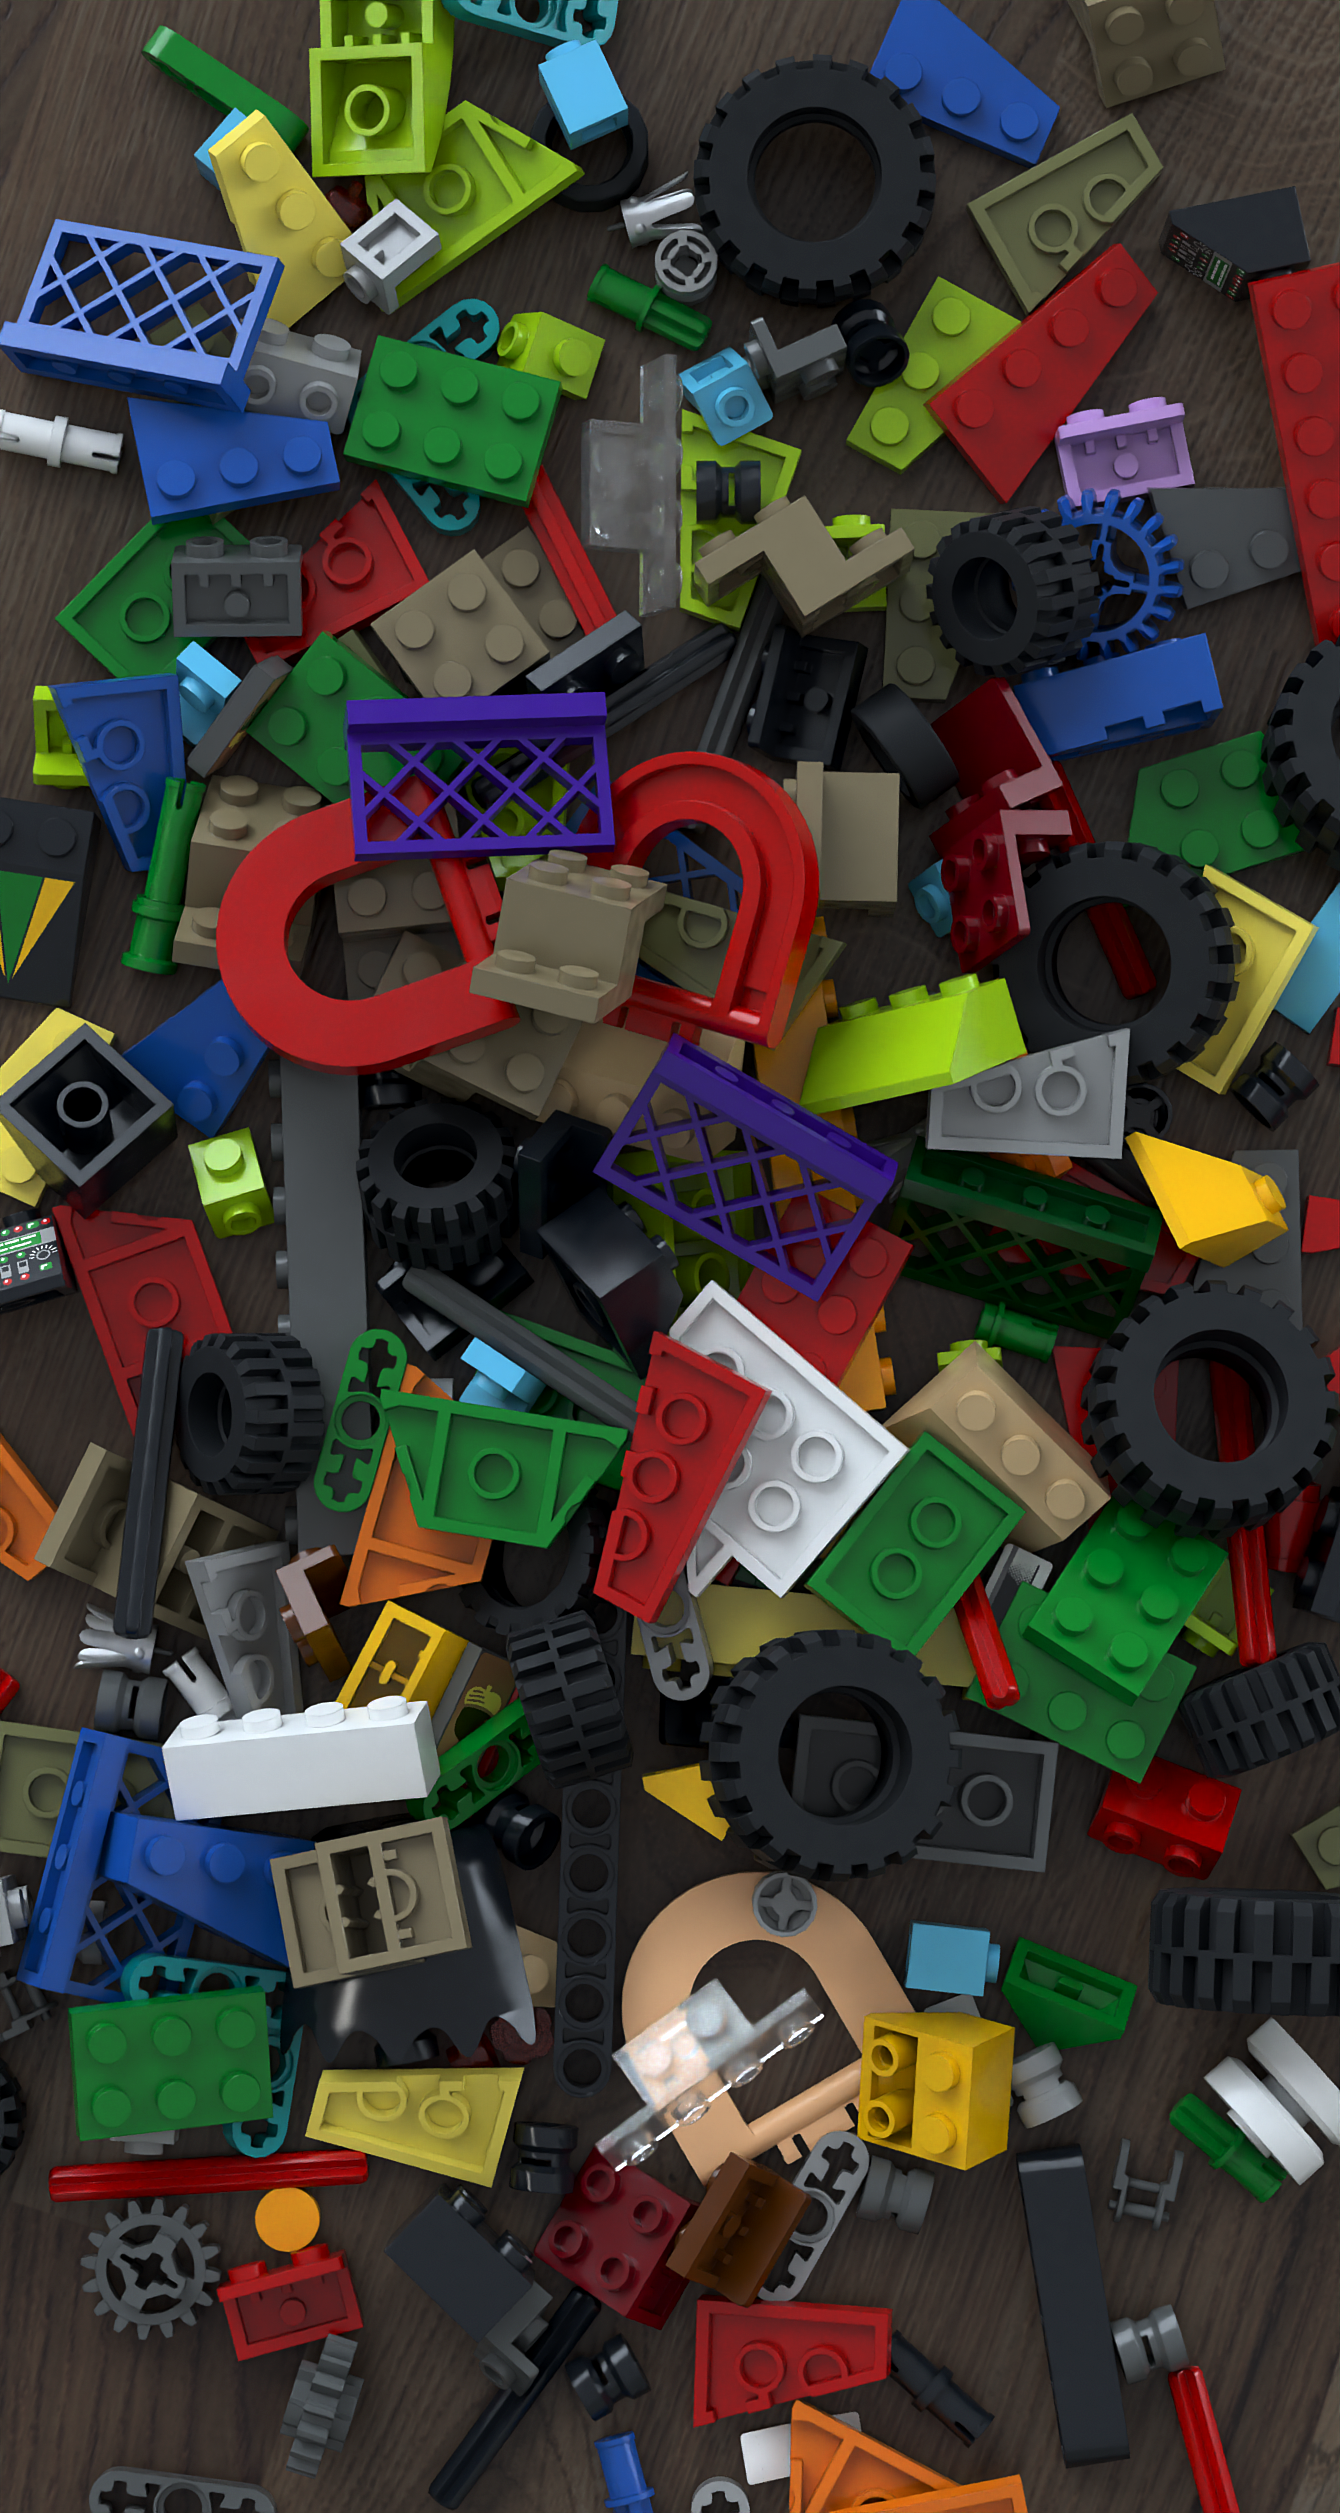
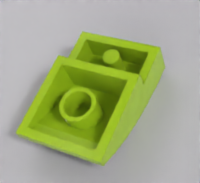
M320 0L321 48H309L312 177L431 173L445 121L454 50L455 17L450 15L443 7L441 0Z

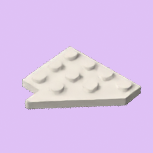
M711 1280L669 1329L670 1337L773 1392L686 1562L688 1591L695 1597H700L734 1557L776 1595L784 1598L910 1449L717 1282Z

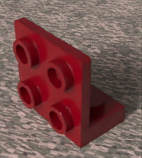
M1005 677L989 679L930 724L957 768L960 781L956 784V787L963 798L962 801L945 811L950 821L929 835L940 858H943L942 853L997 811L1030 810L1064 785Z
M999 810L942 853L941 880L944 889L949 893L953 918L951 943L954 950L958 953L962 973H976L1030 934V922L1021 872L1031 864L1049 857L1050 851L1072 835L1068 810Z
M596 2144L574 2180L573 2193L565 2195L537 2243L534 2255L624 2317L662 2330L690 2282L689 2279L682 2277L665 2264L674 2250V2241L677 2233L687 2221L693 2218L701 2203L674 2192L608 2147Z

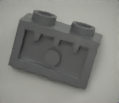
M200 536L186 540V545L175 546L171 561L174 637L302 636V545L288 544V539L280 536L255 537L250 540V545H224V540L219 537Z

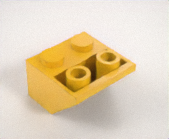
M388 1600L335 1702L342 1703L343 1708L347 1709L367 1707L371 1701L386 1696H403L406 1698L407 1703L428 1701L432 1720L468 1642L471 1641L392 1600Z
M962 2012L870 2013L864 2016L857 2137L864 2141L964 2171L1006 2151L1015 2027Z

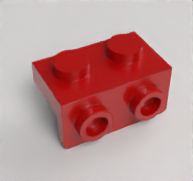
M1154 1756L1141 1783L1113 1770L1110 1771L1099 1808L1090 1823L1087 1835L1103 1842L1107 1848L1117 1853L1135 1854L1161 1864L1174 1875L1206 1880L1223 1853L1242 1789L1214 1778H1207L1206 1775Z
M321 2243L291 2252L292 2263L267 2270L265 2260H259L227 2270L230 2280L221 2282L216 2291L219 2302L224 2304L238 2361L328 2337L329 2333L337 2335L364 2327L365 2323L345 2249L330 2253L328 2243Z

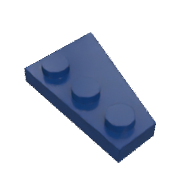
M938 0L900 1L870 70V74L879 79L886 76L899 87V94L908 104L913 103L922 117L923 124L1029 169L1037 165L1060 111V107Z
M127 397L152 525L340 490V479L328 422L252 412L239 413L212 407Z
M164 673L48 685L124 869L130 872L149 870L166 786L165 778L169 776L186 779L178 675ZM185 780V785H184L183 794H182V798H181V805H183V800H184V795H185V789H186V780Z
M221 979L175 1016L170 1017L139 1043L134 1044L122 1053L121 1056L174 1104L175 1113L209 1138H213L224 1128L271 1049L260 1041L243 1022Z

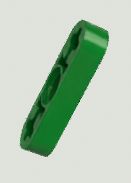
M160 25L141 51L145 59L155 68L226 117L235 107L246 117L257 109L266 116L292 153L295 152L310 130L288 108L165 26Z
M372 1329L366 1331L353 1342L315 1472L314 1490L318 1499L324 1506L337 1512L355 1511L369 1500L390 1426L380 1398L369 1392H350L353 1378H357L360 1382L366 1384L370 1371L369 1364L360 1360L363 1349L374 1350L378 1340L388 1342V1353L393 1357H397L394 1369L383 1368L380 1372L376 1386L378 1388L389 1387L390 1390L399 1391L406 1365L408 1364V1353L405 1345L395 1334L387 1330ZM357 1402H366L373 1405L380 1416V1425L377 1432L365 1440L351 1438L345 1432L342 1424L346 1409ZM336 1440L355 1450H373L369 1464L356 1458L353 1478L362 1482V1488L359 1494L348 1493L344 1502L334 1500L335 1489L326 1485L328 1473L339 1474L346 1456L345 1454H332Z
M520 1697L438 1757L441 1774L428 1797L406 1799L407 1809L414 1819L423 1821L437 1817H447L451 1830L541 1764L532 1736L530 1735V1729ZM511 1734L516 1738L510 1740L509 1735ZM496 1745L499 1753L498 1763L492 1773L480 1778L477 1771L479 1757L488 1747ZM465 1783L467 1785V1788L464 1789L460 1786ZM443 1787L445 1790L439 1795L442 1805L436 1810L432 1807L439 1801L437 1791Z

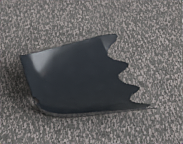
M402 1813L326 1827L313 1836L311 1840L316 1841L315 1843L385 1829L382 1825L386 1823L416 1819L410 1813ZM468 1818L450 1830L472 1948L424 1958L425 1963L301 1989L293 1988L290 1968H287L280 2029V2050L282 2055L286 2054L290 2049L296 2032L305 2024L312 2029L319 2049L328 2063H332L336 2059L345 2040L354 2031H364L378 2041L390 2060L395 2063L403 2060L415 2038L429 2028H439L445 2031L460 2053L465 2057H471L479 2045L487 2022L495 2016L509 2022L515 2028L520 2038L527 2044L532 2045L535 2042L536 2028L533 2004L502 1863L494 1840L488 1829L478 1819Z

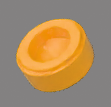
M304 2188L270 2190L260 2201L255 2214V2225L260 2238L271 2248L283 2252L296 2251L309 2244L315 2237L321 2221L318 2202Z

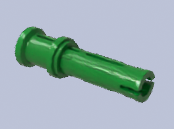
M169 776L165 778L166 786L144 894H137V898L132 901L131 910L136 914V920L129 951L122 952L120 962L125 966L146 972L174 975L177 973L178 963L172 962L173 943L185 907V903L181 899L187 876L191 839L199 817L206 785L193 780L191 783H187L183 805H181L186 779Z

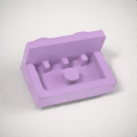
M1153 397L1128 405L1129 413L1105 417L1103 409H1092L1077 412L1066 417L1067 425L1057 428L1054 442L1065 495H1069L1074 501L1078 511L1082 510V492L1087 488L1094 489L1097 495L1098 507L1105 505V498L1111 489L1120 491L1121 503L1132 501L1136 497L1141 499L1149 497L1147 487H1194L1195 481L1183 427L1185 417L1183 403L1167 405L1165 397Z

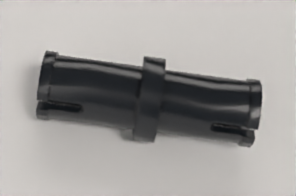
M896 2330L892 2334L891 2373L889 2376L914 2398L911 2404L918 2411L922 2412L926 2408L969 2448L974 2443L975 2438L978 2439L990 2425L995 2416L990 2412L988 2413L951 2380L954 2375L951 2370L945 2365L940 2369L909 2343L902 2336L901 2332Z

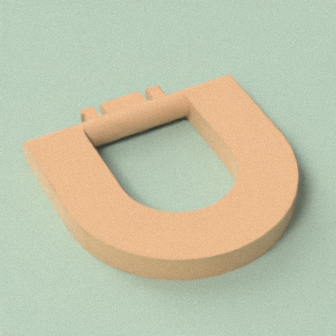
M742 1871L720 1875L703 1881L674 1898L649 1923L631 1955L625 1974L621 2008L626 2045L640 2078L704 2187L707 2186L708 2180L715 2169L726 2161L730 2152L752 2160L777 2145L784 2161L789 2165L802 2157L792 2139L794 2135L801 2134L811 2152L818 2140L827 2133L839 2130L847 2131L854 2127L855 2124L845 2107L847 2104L853 2103L859 2112L862 2062L861 2057L747 2124L697 2039L690 2020L689 2002L691 1990L698 1973L711 1957L732 1944L747 1940H766L790 1948L810 1965L861 2053L864 2016L870 2013H915L913 2006L863 1923L837 1897L811 1882L809 1883L817 1897L816 1915L809 1927L796 1936L780 1937L770 1934L760 1926L754 1915L752 1896L755 1886L763 1876L771 1873V1871Z

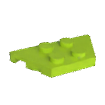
M465 100L445 114L439 148L431 173L364 176L367 204L371 207L373 216L397 198L439 234L442 249L395 287L399 303L398 308L585 174L581 167Z

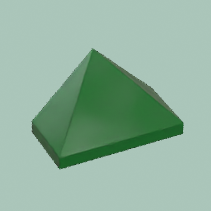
M1019 1936L1014 1946L1001 1990L1035 2046L1039 2047L1055 2042L1058 2050L1120 2039L1125 2031L1138 1986Z

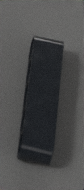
M1078 2143L1016 2153L1019 2186L1065 2468L1130 2459L1126 2422L1081 2146Z

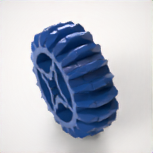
M1087 488L1082 492V510H1077L1074 501L1067 494L1057 500L1058 509L1062 516V526L1072 524L1076 528L1082 525L1098 524L1096 537L1093 539L1090 549L1093 558L1088 561L1091 567L1095 563L1096 558L1102 553L1104 545L1102 561L1105 562L1104 572L1113 575L1114 579H1117L1113 585L1107 581L1102 586V590L1095 596L1100 599L1099 613L1090 615V619L1095 624V627L1090 637L1081 639L1083 647L1076 653V658L1082 661L1088 658L1092 642H1099V652L1104 660L1109 659L1112 653L1115 652L1114 640L1119 639L1123 650L1127 654L1137 652L1139 645L1134 633L1135 630H1138L1144 638L1154 641L1160 635V631L1157 625L1150 619V616L1153 615L1160 620L1169 622L1176 613L1169 604L1160 600L1161 597L1177 598L1183 594L1184 586L1178 582L1165 580L1166 574L1178 573L1185 567L1183 559L1171 558L1164 560L1162 552L1176 546L1178 543L1177 536L1169 534L1157 541L1152 532L1158 529L1164 521L1161 513L1151 516L1144 525L1136 519L1143 509L1144 500L1136 497L1128 506L1126 513L1118 510L1121 494L1117 489H1111L1108 492L1104 507H1098L1097 495L1093 488ZM1045 508L1041 510V512L1049 511ZM1117 529L1130 536L1140 547L1148 564L1149 575L1139 573V569L1129 567L1119 559L1116 552ZM1012 582V588L1014 591H1016L1014 583ZM1132 592L1147 595L1142 607L1131 617L1114 624L1098 625L1100 614L1104 609L1108 596L1113 594L1130 595Z

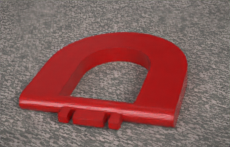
M696 751L670 753L640 763L625 772L610 785L615 834L614 852L581 853L588 858L587 865L610 870L612 865L616 864L643 868L651 851L669 833L691 824H710L728 838L737 852L742 867L743 892L714 998L635 975L632 996L603 1017V1023L623 1028L625 1023V1030L668 1042L675 1032L697 1046L700 1045L699 1041L702 1030L706 1029L774 1049L783 1037L818 907L819 867L813 838L806 820L792 798L776 781L749 764L718 754ZM591 809L588 810L576 834L599 833L598 817Z
M416 775L409 777L393 794L397 800L418 817L439 796ZM368 792L364 793L365 807L374 798ZM350 798L304 814L274 830L249 852L237 868L223 896L217 920L216 952L218 966L228 995L243 1022L260 1041L285 1059L314 1071L346 1076L368 1075L399 1068L517 1025L521 1019L515 1004L469 993L473 967L491 956L494 952L499 922L488 925L487 921L500 917L502 898L489 863L470 870L467 868V866L483 861L487 857L429 859L466 964L367 999L338 1000L312 990L300 980L292 969L288 955V939L294 918L304 903L321 889L399 860L354 861ZM382 805L366 822L368 842L396 841L409 826ZM443 807L427 825L444 839L455 838L445 807ZM417 834L412 840L425 839L422 838L419 834Z

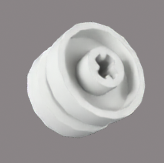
M1270 2017L1247 2038L1249 2052L1268 2073L1262 2081L1241 2060L1229 2056L1211 2070L1204 2079L1230 2108L1227 2115L1266 2158L1272 2155L1283 2169L1301 2185L1324 2164L1322 2151L1305 2132L1303 2127L1311 2121L1331 2143L1340 2145V2090L1294 2039Z

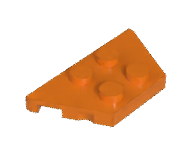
M410 1364L406 1365L399 1392L453 1400L418 1367ZM390 1426L340 1601L341 1605L348 1607L481 1582L493 1540L418 1527L410 1501V1492L406 1478L401 1471L395 1451L396 1445Z
M800 2398L795 2399L791 2405L789 2513H828L830 2511L962 2486Z

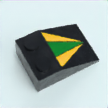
M0 797V998L71 1009L102 823L95 812Z

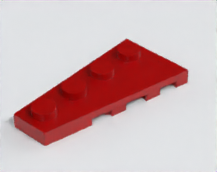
M661 1331L653 1332L649 1354H652L647 1378L645 1385H641L635 1410L638 1416L630 1450H626L620 1476H623L619 1499L616 1510L612 1511L593 1591L599 1597L649 1624L657 1622L773 1392Z

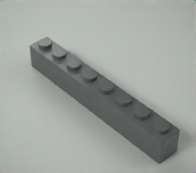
M280 1056V1059L269 1060L270 1098H281L282 1123H271L273 1162L284 1161L285 1187L273 1188L275 1225H286L287 1250L276 1251V1281L278 1289L289 1288V1314L278 1315V1333H285L286 1336L295 1337L300 1341L301 1348L308 1350L312 1357L313 1369L318 1371L321 1380V1395L324 1398V1431L319 1443L320 1452L317 1461L312 1462L311 1474L306 1481H300L299 1488L296 1489L297 1506L285 1507L286 1541H289V1545L298 1544V1553L309 1548H324L334 1544L341 1556L354 1555L368 1501L361 1508L352 1512L344 1513L331 1510L318 1499L314 1490V1476L350 1348L359 1335L370 1330L367 1227L356 1174V1161L360 1160L358 1149L363 1140L362 1109L360 1108L359 1096L361 1075L346 1076L314 1071ZM363 1349L360 1360L369 1364L368 1378L366 1384L360 1382L357 1378H353L350 1392L364 1391L373 1394L371 1350ZM357 1402L346 1409L342 1424L345 1432L351 1438L365 1440L374 1435L373 1405L366 1402ZM339 1440L335 1441L332 1454H345L346 1456L340 1473H328L326 1477V1485L335 1489L334 1500L344 1502L348 1493L359 1494L362 1482L353 1478L356 1458L369 1464L373 1450H355L345 1446Z

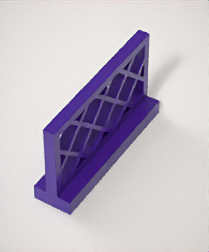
M605 692L347 700L343 735L344 748L347 750L354 861L549 854L550 850L554 849L578 853L614 852L615 834L605 730L607 719ZM591 745L593 765L578 781L552 760L563 746ZM541 746H548L544 752L537 748ZM516 747L533 761L514 783L487 762L499 748ZM472 749H483V750H482L479 754H477V753H476L474 750H472ZM435 750H453L469 764L449 786L423 765ZM407 751H419V752L413 757V756H412L409 752H407ZM388 752L404 767L383 788L363 771L361 753ZM541 769L568 790L549 812L522 791ZM477 771L503 792L501 797L484 814L457 793ZM412 774L416 775L439 795L419 817L393 796ZM593 780L595 781L596 796L586 788ZM364 789L374 797L366 807ZM578 798L597 814L599 833L573 834L557 818ZM512 800L538 821L526 836H508L492 822ZM447 802L474 824L461 838L444 839L427 825ZM382 805L409 826L396 841L368 842L366 822ZM548 829L554 835H542V833ZM482 831L489 836L476 838ZM417 834H419V835H420L422 838H424L425 840H412V839H413Z
M674 1032L601 1155L593 1172L818 1302L878 1203L882 1202L892 1186L899 1163ZM660 1083L685 1096L691 1118L657 1125L650 1100ZM699 1105L712 1113L701 1115ZM643 1114L647 1128L632 1131ZM728 1121L742 1129L747 1151L713 1158L705 1126ZM694 1129L703 1161L669 1168L661 1137ZM755 1138L761 1140L769 1146L758 1148ZM650 1139L659 1171L636 1176L613 1162L624 1145ZM785 1154L797 1161L804 1183L770 1191L761 1159ZM751 1162L759 1193L726 1201L717 1169ZM811 1170L823 1176L824 1179L814 1181ZM707 1172L715 1203L691 1208L679 1201L673 1180ZM662 1182L665 1192L656 1188L652 1184ZM841 1187L863 1200L852 1218L826 1223L817 1192ZM807 1195L816 1226L781 1233L773 1202ZM763 1205L771 1236L748 1241L734 1232L729 1212ZM719 1215L721 1225L708 1217ZM843 1232L833 1248L829 1235ZM814 1238L820 1239L826 1261L815 1279L790 1265L785 1245ZM775 1248L777 1257L765 1250Z

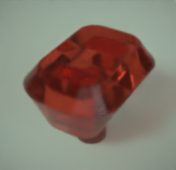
M354 180L351 182L348 190L337 185L324 195L346 226L351 229L362 226L367 222L368 204L358 197L363 189V185Z

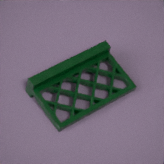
M917 1136L887 1231L905 1241L920 1238L931 1253L921 1258L910 1255L900 1273L901 1276L995 1305L1001 1300L1006 1302L1005 1308L1109 1339L1122 1320L1130 1316L1145 1273H1148L1154 1258L1164 1217L1158 1209L977 1153L959 1150L927 1149L925 1147V1137ZM913 1201L945 1210V1212L925 1218ZM974 1220L1007 1230L986 1237ZM958 1226L969 1242L948 1249L936 1232ZM1036 1239L1068 1249L1047 1256ZM1019 1244L1031 1261L1009 1268L997 1251ZM981 1256L993 1273L977 1276L965 1272L959 1263ZM1097 1258L1130 1268L1108 1274ZM1081 1263L1092 1280L1070 1286L1059 1270ZM1042 1275L1054 1292L1039 1295L1026 1291L1020 1282ZM1103 1294L1116 1311L1114 1317L1088 1310L1082 1301Z

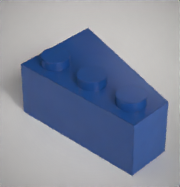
M1206 633L1184 639L1174 638L1156 642L1146 646L1145 650L1120 656L1119 652H1114L1107 660H1104L1102 655H1098L1084 660V667L1059 673L1058 667L1033 670L1021 675L1022 684L1013 686L1012 691L1020 702L1022 710L1051 761L1062 762L1210 728L1222 711L1223 703Z
M111 1811L103 1839L98 1875L165 1910H169L187 1919L213 1935L219 1936L247 1950L248 1953L264 1961L290 1968L269 1859L314 1850L316 1841L285 1833L186 1820L176 1821V1819Z

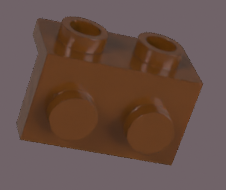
M334 1544L324 1548L306 1549L296 1554L289 1561L288 1565L275 1571L289 1600V1604L279 1608V1611L294 1643H297L307 1666L310 1667L319 1662L327 1678L332 1682L352 1671V1667L329 1619L352 1608L340 1604L349 1571Z
M730 2152L726 2161L718 2166L710 2176L706 2188L707 2194L693 2218L687 2221L677 2233L674 2241V2250L665 2265L682 2277L713 2288L737 2305L748 2308L752 2305L810 2205L811 2196L767 2166Z

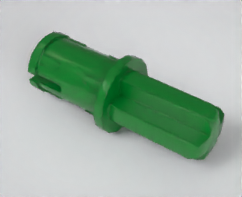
M605 263L597 272L587 294V301L594 302L636 323V331L641 333L647 328L691 351H698L704 345L712 327V320L709 317L663 295L662 286L657 284L652 289L610 268Z
M1189 2093L1181 2098L1169 2114L1171 2125L1210 2157L1208 2162L1210 2167L1214 2170L1219 2167L1222 2168L1227 2174H1230L1243 2185L1260 2203L1267 2201L1282 2185L1280 2181L1284 2180L1287 2176V2172L1283 2167H1280L1271 2158H1266L1246 2138V2135L1239 2127L1234 2129L1197 2096Z

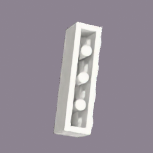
M386 1696L371 1701L367 1707L344 1709L343 1704L339 1702H325L307 1708L304 1713L281 1715L279 1709L264 1708L245 1714L242 1719L218 1721V1717L212 1714L197 1715L180 1722L162 1747L176 1821L428 1797L441 1774L428 1701L407 1703L406 1698L403 1696Z

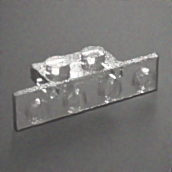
M664 354L640 366V423L590 419L582 423L581 543L584 549L640 554L639 616L653 617L675 608L683 582L681 566L679 563H676V537L680 533L683 521L682 506L676 500V474L681 468L683 459L682 442L676 437V412L679 410L683 398V383L681 377L676 375L677 355Z
M714 1978L612 2055L647 2105L595 2143V2145L616 2171H619L625 2165L634 2166L643 2162L656 2151L659 2146L658 2141L677 2126L686 2127L697 2122L708 2112L712 2100L730 2087L738 2088L749 2083L761 2072L763 2062L780 2049H790L805 2041L813 2033L815 2023L822 2019L824 2015L806 1989L802 1988L751 2026L719 1981Z

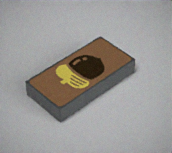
M278 655L271 656L254 665L187 758L189 760L187 765L203 778L224 767L247 736L246 730L294 668Z
M468 1642L431 1720L438 1757L508 1705L516 1688L508 1657ZM484 1750L483 1753L481 1754V1756L479 1757V1760H478V1763H477V1768H478V1766H479V1764H480V1762H481V1760H482V1758H483V1756H484L486 1750Z

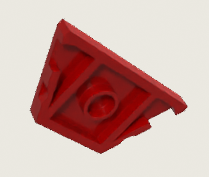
M59 1205L53 1207V1214L134 1437L145 1340L148 1331L154 1328L168 1327L182 1332L185 1338L182 1362L185 1356H190L193 1344L197 1340H203L205 1335L212 1333H234L193 1220L95 1210L84 1219L71 1206Z

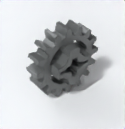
M157 2196L151 2211H144L139 2199L134 2198L128 2202L129 2217L124 2219L113 2209L105 2215L107 2225L111 2229L109 2234L95 2229L90 2233L88 2239L99 2248L98 2253L84 2255L81 2258L80 2265L95 2270L96 2276L86 2281L82 2288L84 2292L93 2293L100 2291L103 2299L94 2309V2313L97 2316L105 2314L111 2309L118 2314L114 2323V2331L121 2332L130 2321L137 2323V2333L140 2340L147 2339L152 2325H159L166 2338L173 2337L175 2334L176 2318L180 2317L183 2322L192 2327L199 2319L192 2305L196 2302L200 2305L211 2306L215 2296L204 2285L205 2282H216L222 2278V2270L208 2266V2259L217 2255L221 2248L219 2243L203 2244L200 2237L203 2236L210 2225L206 2220L198 2222L194 2226L186 2222L189 2214V2205L184 2203L173 2215L166 2212L164 2196ZM139 2226H161L154 2238L140 2242L130 2237L125 2238L122 2236L129 2230ZM181 2239L186 2242L192 2253L195 2268L194 2276L191 2274V2271L181 2265L177 2246ZM152 2253H156L163 2258L160 2269L168 2274V2276L165 2278L157 2275L149 2283L140 2277L144 2267L136 2262V2259L147 2260ZM110 2260L112 2261L111 2264L122 2270L126 2284V2290L122 2297L116 2291L110 2277ZM167 2294L174 2299H181L175 2305L165 2309H143L149 2298Z
M329 2333L318 2364L302 2359L280 2429V2434L295 2438L286 2465L287 2471L315 2479L325 2448L342 2453L364 2383V2378L349 2374L358 2342Z

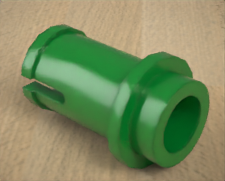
M999 1300L997 1305L985 1302L979 1315L973 1338L987 1341L988 1348H992L995 1345L1037 1359L1039 1362L1046 1364L1054 1347L1059 1325L1055 1323L1050 1324L1005 1309L1006 1302Z

